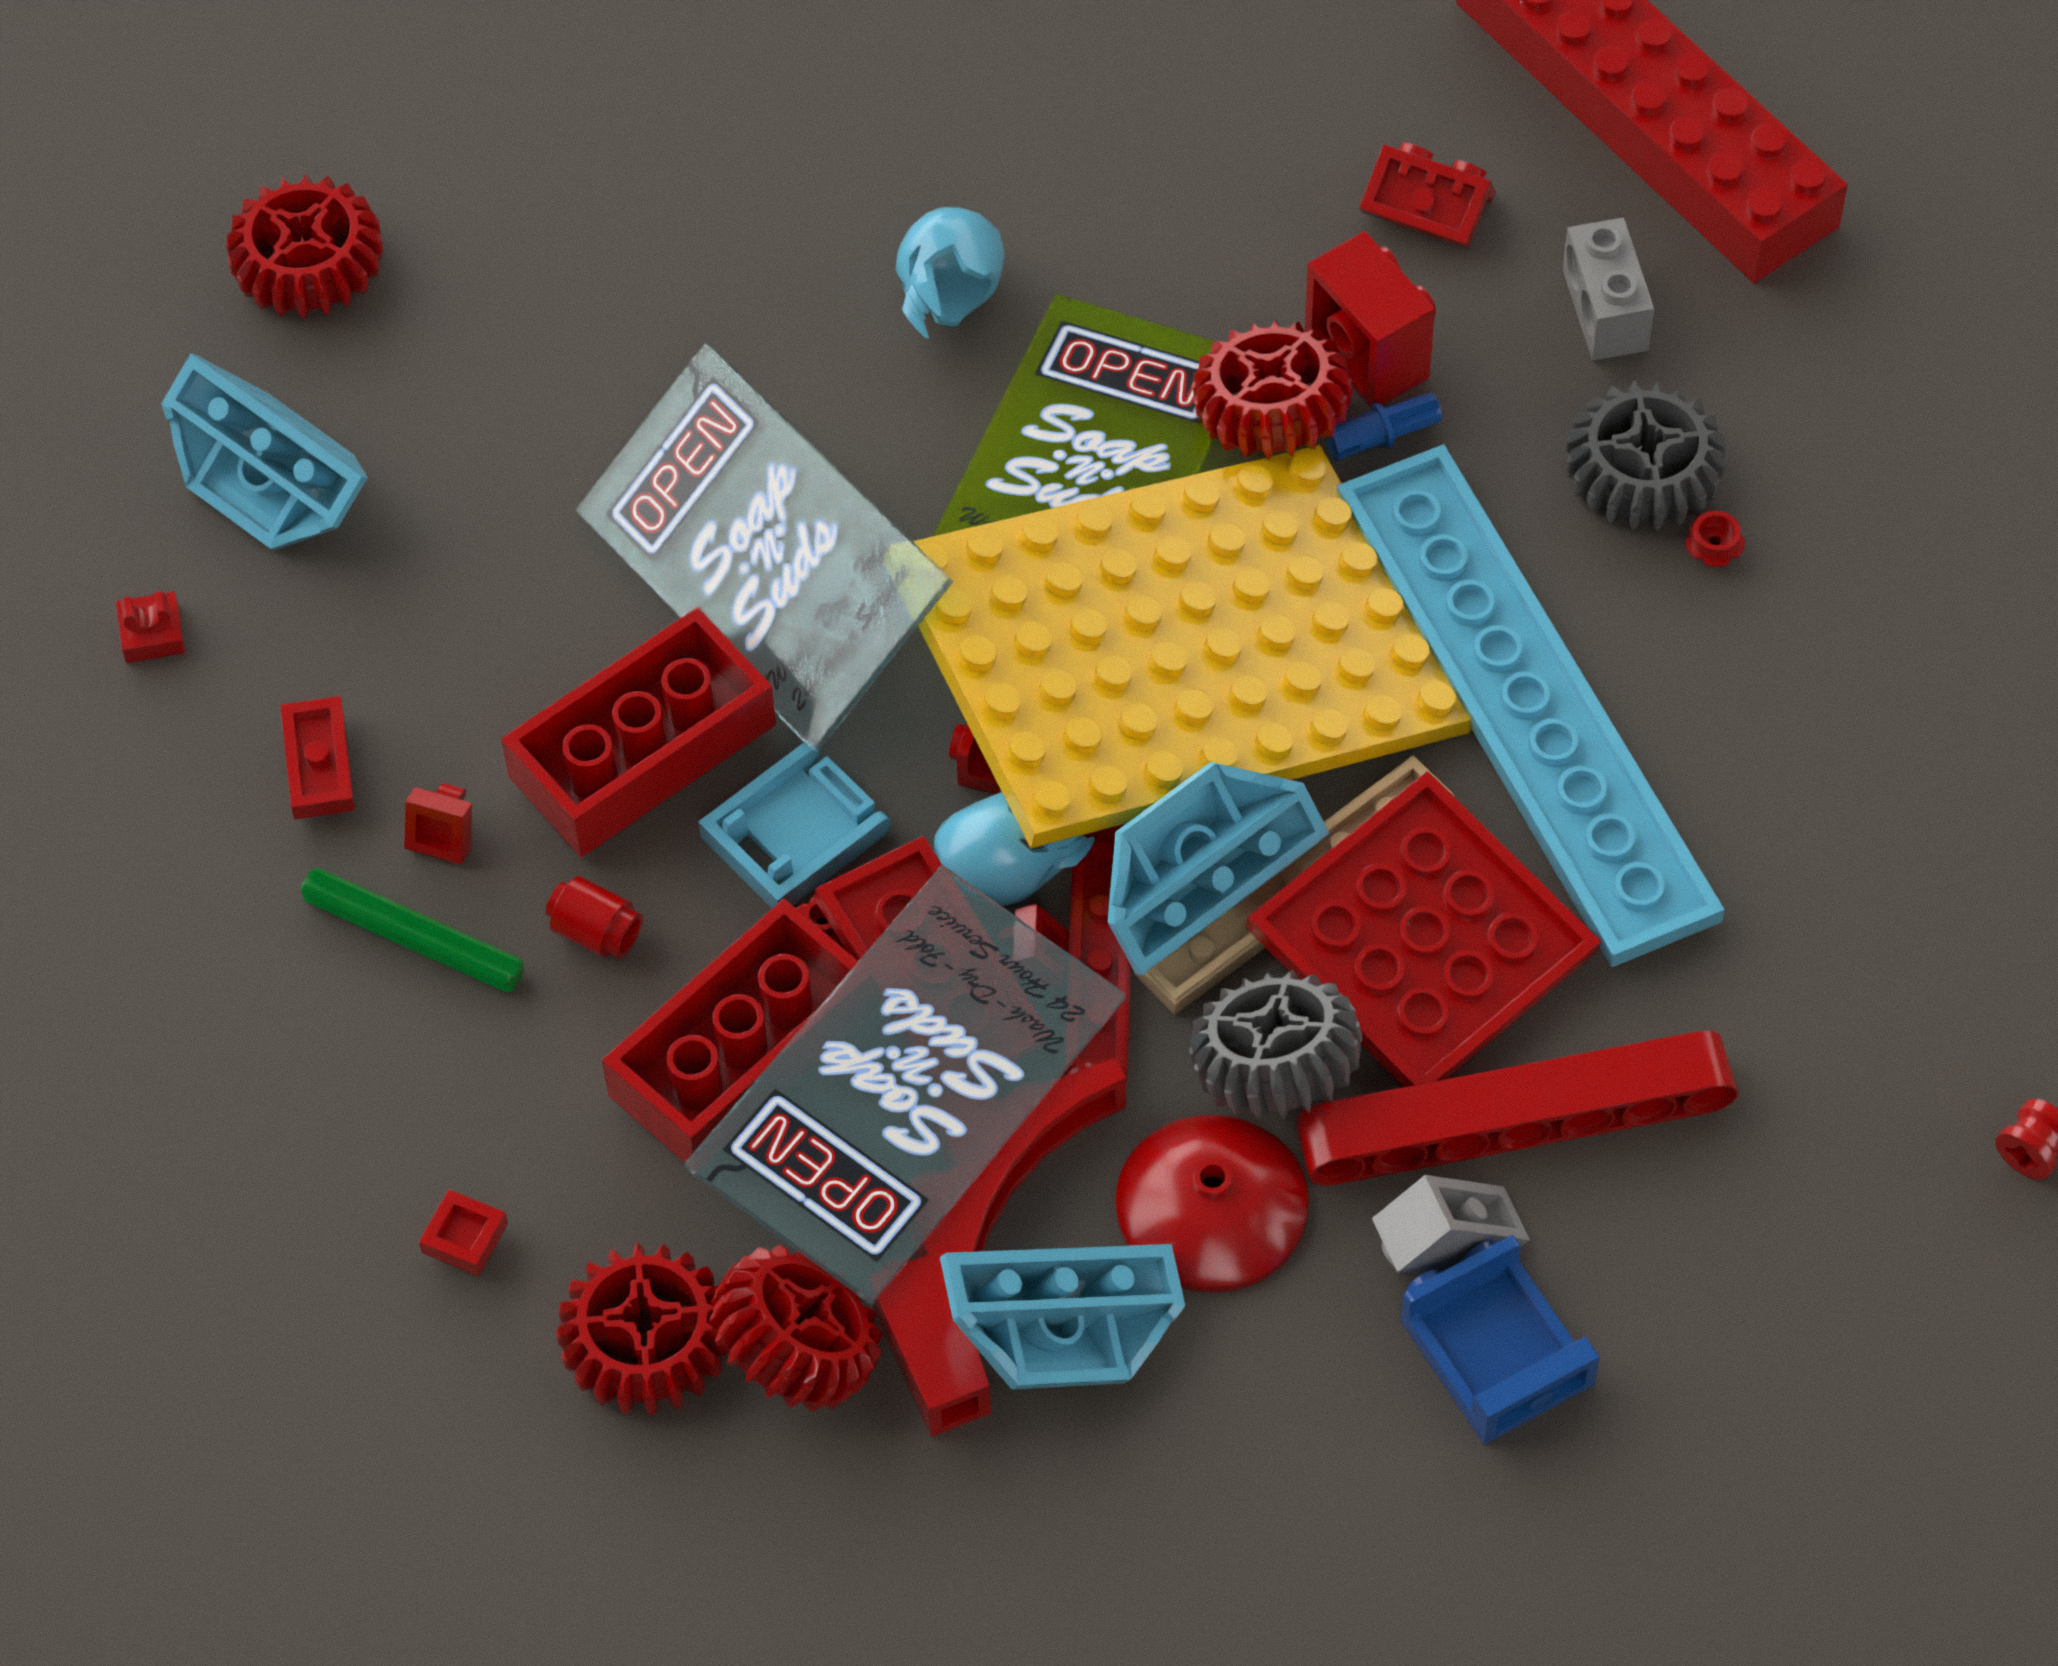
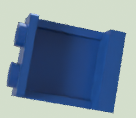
M1514 1235L1496 1244L1493 1240H1488L1476 1245L1464 1255L1460 1263L1441 1273L1438 1270H1430L1423 1273L1409 1284L1402 1300L1401 1323L1483 1445L1594 1386L1600 1356L1586 1336L1577 1341H1574L1522 1266L1519 1259L1521 1245Z

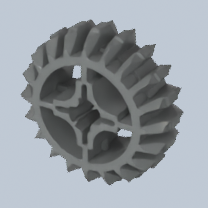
M1634 380L1628 388V393H1623L1611 385L1606 393L1605 400L1592 396L1590 403L1587 404L1586 412L1578 411L1577 417L1573 421L1571 434L1567 436L1565 449L1568 453L1566 471L1568 472V477L1573 479L1575 496H1587V505L1590 513L1605 508L1607 509L1606 517L1608 518L1609 525L1618 518L1623 517L1629 519L1628 522L1632 531H1634L1640 524V521H1650L1656 532L1663 526L1664 519L1666 518L1680 527L1686 519L1687 512L1700 516L1702 509L1705 508L1706 500H1713L1717 494L1721 477L1725 474L1727 462L1724 459L1726 449L1724 434L1718 432L1719 425L1716 415H1704L1705 408L1703 407L1702 399L1689 403L1684 402L1685 395L1682 387L1671 395L1663 393L1659 380L1651 390H1641Z
M1294 970L1289 971L1283 978H1273L1267 971L1264 980L1252 983L1243 978L1241 988L1235 991L1223 988L1220 992L1219 1002L1204 1003L1203 1016L1193 1021L1194 1030L1190 1038L1191 1047L1189 1051L1197 1081L1202 1085L1203 1092L1209 1093L1213 1098L1216 1106H1230L1235 1116L1251 1109L1258 1121L1268 1112H1278L1285 1119L1288 1110L1298 1107L1310 1113L1311 1102L1316 1099L1332 1101L1334 1088L1349 1086V1075L1351 1072L1359 1069L1360 1051H1362L1360 1042H1362L1363 1038L1355 1008L1350 1004L1349 997L1342 996L1339 993L1336 983L1322 985L1317 974L1309 975L1300 980Z

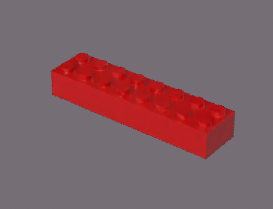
M1456 0V4L1753 284L1840 227L1848 184L1648 0Z

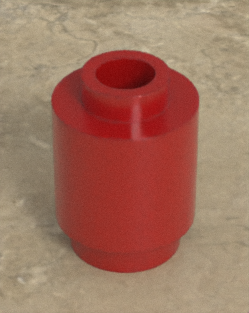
M581 876L574 877L568 884L565 882L559 883L550 895L545 911L546 915L551 917L549 926L552 932L603 958L610 954L619 959L623 958L634 945L643 923V915L633 910L631 901Z

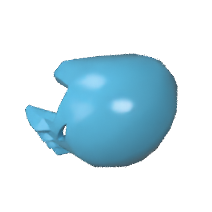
M940 207L927 212L909 228L899 246L895 270L906 295L902 311L924 338L929 339L924 320H926L925 314H929V310L935 323L956 327L967 315L992 296L998 286L1005 259L999 230L980 213L959 207Z
M1001 792L971 804L946 819L935 834L934 852L963 898L982 906L995 908L1023 902L1062 869L1076 866L1088 853L1095 839L1094 837L1087 839L1085 836L1080 835L1042 845L1043 849H1030L1020 841L1021 838H1026Z

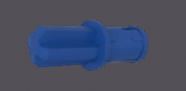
M1433 393L1422 394L1385 408L1377 402L1370 406V411L1346 419L1344 423L1336 424L1333 437L1325 438L1329 453L1336 462L1381 445L1388 449L1394 446V438L1439 423L1442 420L1441 408Z

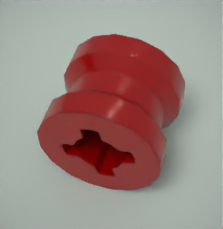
M2029 1099L2018 1110L2017 1123L2003 1128L1996 1137L1995 1145L1998 1153L2011 1168L2033 1180H2044L2050 1176L2057 1164L2058 1108L2041 1099Z

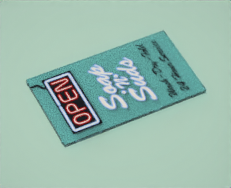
M704 343L693 359L576 509L680 617H683L696 607L703 611L772 685L775 714L812 751L817 753L954 582L712 345Z
M942 864L688 1158L684 1168L692 1176L699 1178L855 1292L860 1299L872 1305L1125 1000L1126 994Z

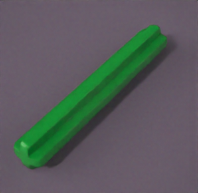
M321 868L311 869L306 879L302 882L300 891L305 902L503 992H513L524 975L525 969L523 968L521 958Z

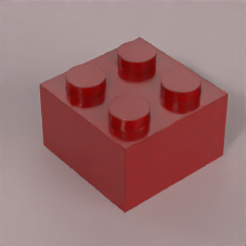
M1364 230L1307 263L1304 331L1308 332L1320 328L1325 340H1336L1338 349L1341 351V354H1345L1346 362L1349 363L1352 388L1369 407L1377 402L1384 405L1429 379L1436 307L1428 291L1420 285L1415 286L1401 271L1396 257L1387 247L1382 246L1380 248Z

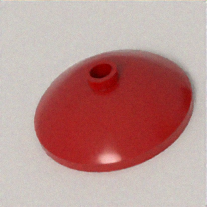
M1198 1115L1182 1118L1164 1125L1148 1135L1132 1151L1122 1168L1117 1183L1116 1216L1120 1233L1127 1246L1172 1244L1181 1288L1199 1292H1227L1260 1282L1276 1272L1291 1257L1299 1245L1306 1227L1308 1190L1298 1161L1285 1144L1275 1135L1252 1122L1225 1115ZM1207 1177H1217L1224 1183L1219 1187L1210 1188L1205 1186L1202 1181Z

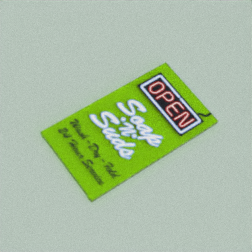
M1055 294L932 537L1199 474L1215 439H1209L1204 425L1200 424L1199 417L1196 416L1192 383L1194 381V373L1198 372L1199 358L1211 352L1212 342L1215 341Z

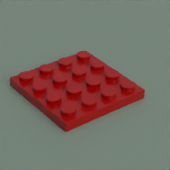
M1426 771L1250 914L1245 926L1288 971L1294 970L1300 980L1309 975L1317 974L1322 985L1336 983L1339 993L1342 996L1349 997L1350 1004L1355 1008L1363 1038L1362 1042H1360L1361 1045L1403 1087L1449 1078L1594 956L1602 942L1429 771Z

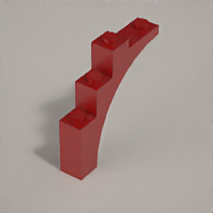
M1116 1057L1099 1064L1096 1062L1080 1064L1071 1069L1065 1077L1042 1086L1036 1084L1023 1086L1012 1092L1007 1099L1000 1102L997 1101L995 1095L988 1099L979 1100L971 1099L954 1090H949L938 1101L929 1104V1106L939 1108L958 1119L965 1125L967 1131L959 1137L950 1136L946 1133L948 1129L930 1120L931 1131L939 1139L940 1147L938 1150L948 1171L945 1173L929 1172L917 1177L909 1184L929 1199L906 1227V1231L919 1258L913 1261L910 1259L893 1261L884 1266L877 1275L869 1277L868 1281L871 1308L877 1313L876 1319L930 1437L991 1413L990 1385L977 1348L953 1321L940 1257L945 1253L984 1251L989 1234L1012 1194L1040 1162L1082 1129L1126 1108V1076Z

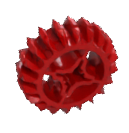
M305 173L298 184L290 185L282 177L279 188L272 191L261 186L258 195L259 201L243 199L242 214L232 216L231 232L227 234L226 248L230 257L228 263L232 276H235V280L238 281L240 290L244 293L245 297H254V301L261 310L274 305L275 311L282 318L291 309H297V313L305 320L310 309L319 308L328 317L331 304L338 302L349 307L352 298L351 292L366 294L367 285L369 284L368 279L378 277V260L382 259L383 253L379 220L375 217L374 212L371 211L370 204L366 201L365 196H355V192L351 189L349 183L335 188V183L332 182L329 176H326L318 184H313L312 180ZM342 233L347 237V240L343 247L339 248L336 246L335 239ZM270 244L273 246L274 254L267 260L262 255Z
M1275 320L1271 327L1259 328L1252 322L1249 332L1243 334L1230 330L1227 342H1212L1211 352L1199 358L1198 372L1194 373V381L1192 383L1195 413L1199 417L1200 424L1204 425L1209 439H1219L1225 451L1239 447L1245 458L1251 456L1256 451L1264 452L1268 460H1270L1274 452L1286 451L1293 458L1297 447L1303 445L1315 450L1318 437H1333L1336 424L1346 422V413L1348 406L1351 405L1350 398L1353 395L1349 363L1346 362L1345 354H1341V351L1338 349L1336 340H1325L1320 328L1305 332L1299 321L1289 328L1281 327L1278 321Z
M636 1242L632 1250L633 1257L622 1259L621 1255L611 1248L607 1255L609 1266L602 1268L588 1261V1265L585 1268L588 1282L571 1279L568 1287L571 1300L560 1302L558 1314L563 1324L559 1325L558 1329H556L558 1345L563 1348L561 1353L563 1366L568 1372L576 1371L574 1373L575 1384L581 1389V1392L594 1388L595 1401L601 1407L618 1396L619 1410L625 1415L631 1411L636 1401L644 1402L646 1412L653 1417L658 1408V1400L668 1398L669 1403L679 1410L683 1404L681 1391L687 1389L702 1397L705 1390L702 1375L719 1378V1374L722 1371L721 1359L719 1357L729 1355V1350L723 1349L714 1343L718 1331L708 1322L713 1313V1307L710 1302L714 1298L715 1290L718 1287L714 1286V1273L709 1267L705 1266L695 1270L694 1257L688 1251L672 1261L670 1248L664 1242L657 1249L654 1256H646L644 1247L639 1242ZM653 1293L673 1297L684 1303L687 1307H681L680 1302H664ZM627 1298L620 1306L609 1309L620 1300ZM643 1311H647L649 1325L652 1326V1330L647 1331L648 1344L646 1347H643L641 1333L637 1329L643 1326ZM682 1348L670 1358L661 1361L664 1355L671 1350ZM601 1350H609L610 1355H626L632 1358L637 1365L616 1361Z
M777 1245L771 1251L758 1247L752 1254L743 1256L738 1263L735 1262L723 1277L722 1282L716 1288L715 1296L710 1302L713 1307V1313L708 1322L718 1331L714 1343L730 1352L727 1364L739 1366L746 1373L745 1383L755 1381L764 1387L766 1398L774 1394L782 1396L790 1409L800 1402L812 1412H815L822 1405L834 1409L840 1402L848 1400L853 1393H858L869 1380V1375L877 1366V1360L882 1354L878 1343L883 1333L878 1327L873 1325L877 1313L861 1303L864 1292L852 1290L845 1283L846 1274L836 1275L827 1267L826 1259L818 1263L811 1261L806 1251L802 1248L791 1255L781 1245Z

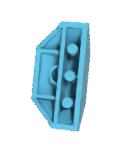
M192 353L189 355L161 403L167 421H170L173 445L186 488L270 549L279 550L338 529L368 479L353 453L269 393Z
M1210 762L1115 832L1108 924L1135 974L1142 976L1330 835L1304 783Z
M1172 1244L945 1253L940 1257L953 1321L1012 1390L1125 1384L1132 1379L1160 1341L1170 1323L1177 1318L1185 1307Z

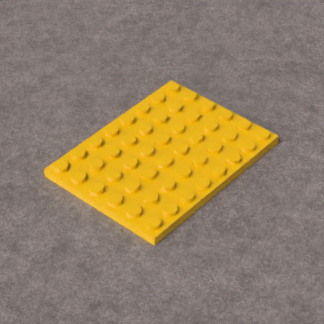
M1317 445L1315 450L1310 448L1296 450L1293 458L1288 453L1272 456L1270 460L1266 457L889 547L886 564L894 580L896 573L899 572L898 583L902 580V565H905L904 574H907L909 569L908 576L906 578L903 577L902 584L897 586L1030 848L1126 824L1210 762L1293 780L1470 733L1471 720L1429 650L1427 642L1422 638L1404 607L1401 596L1394 590L1377 561L1375 550L1367 544L1353 520L1350 506L1339 496L1337 485L1342 483L1320 445Z

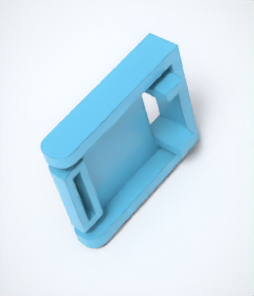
M810 741L801 744L698 821L700 838L771 908H774L783 899L794 906L815 890L816 887L823 884L882 839L889 832L892 825L891 819L884 812L878 811L875 813V802L828 756L816 764L820 757V751ZM747 836L774 861L769 865L767 873L738 845Z

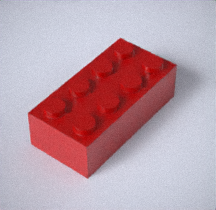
M696 607L503 736L501 742L508 777L579 857L582 858L776 726L772 685L699 607Z
M783 899L602 1059L608 1096L697 1174L722 1151L775 1088L785 1094L821 1062L820 1055L829 1050L822 1049L826 1041H844L877 1011L874 974L787 900Z

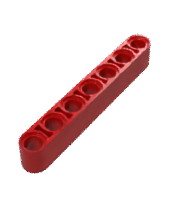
M1705 1030L1325 1102L1312 1106L1310 1113L1305 1110L1297 1116L1295 1124L1311 1182L1320 1186H1333L1708 1114L1732 1104L1737 1099L1739 1092L1721 1035L1715 1031Z

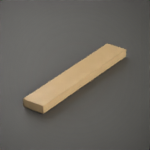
M1414 755L1408 758L1325 820L1324 824L1330 835L1142 976L1135 974V976L1174 1015L1179 1013L1265 948L1245 928L1250 914L1429 770ZM1434 776L1454 796V794L1436 776Z

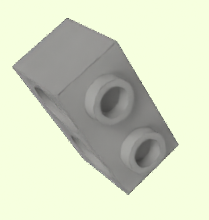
M1624 217L1567 227L1562 270L1592 361L1649 351L1654 306Z

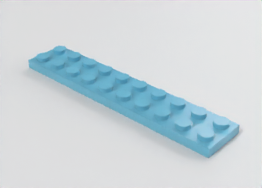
M1440 445L1337 485L1339 496L1350 506L1353 520L1367 544L1375 550L1377 561L1394 590L1401 596L1404 607L1422 638L1427 642L1429 650L1471 720L1470 728L1586 926L1602 941L1599 948L1610 967L1612 968L1722 923L1725 909L1445 445Z

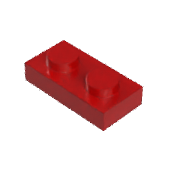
M341 696L281 704L290 803L294 820L355 811L345 715Z

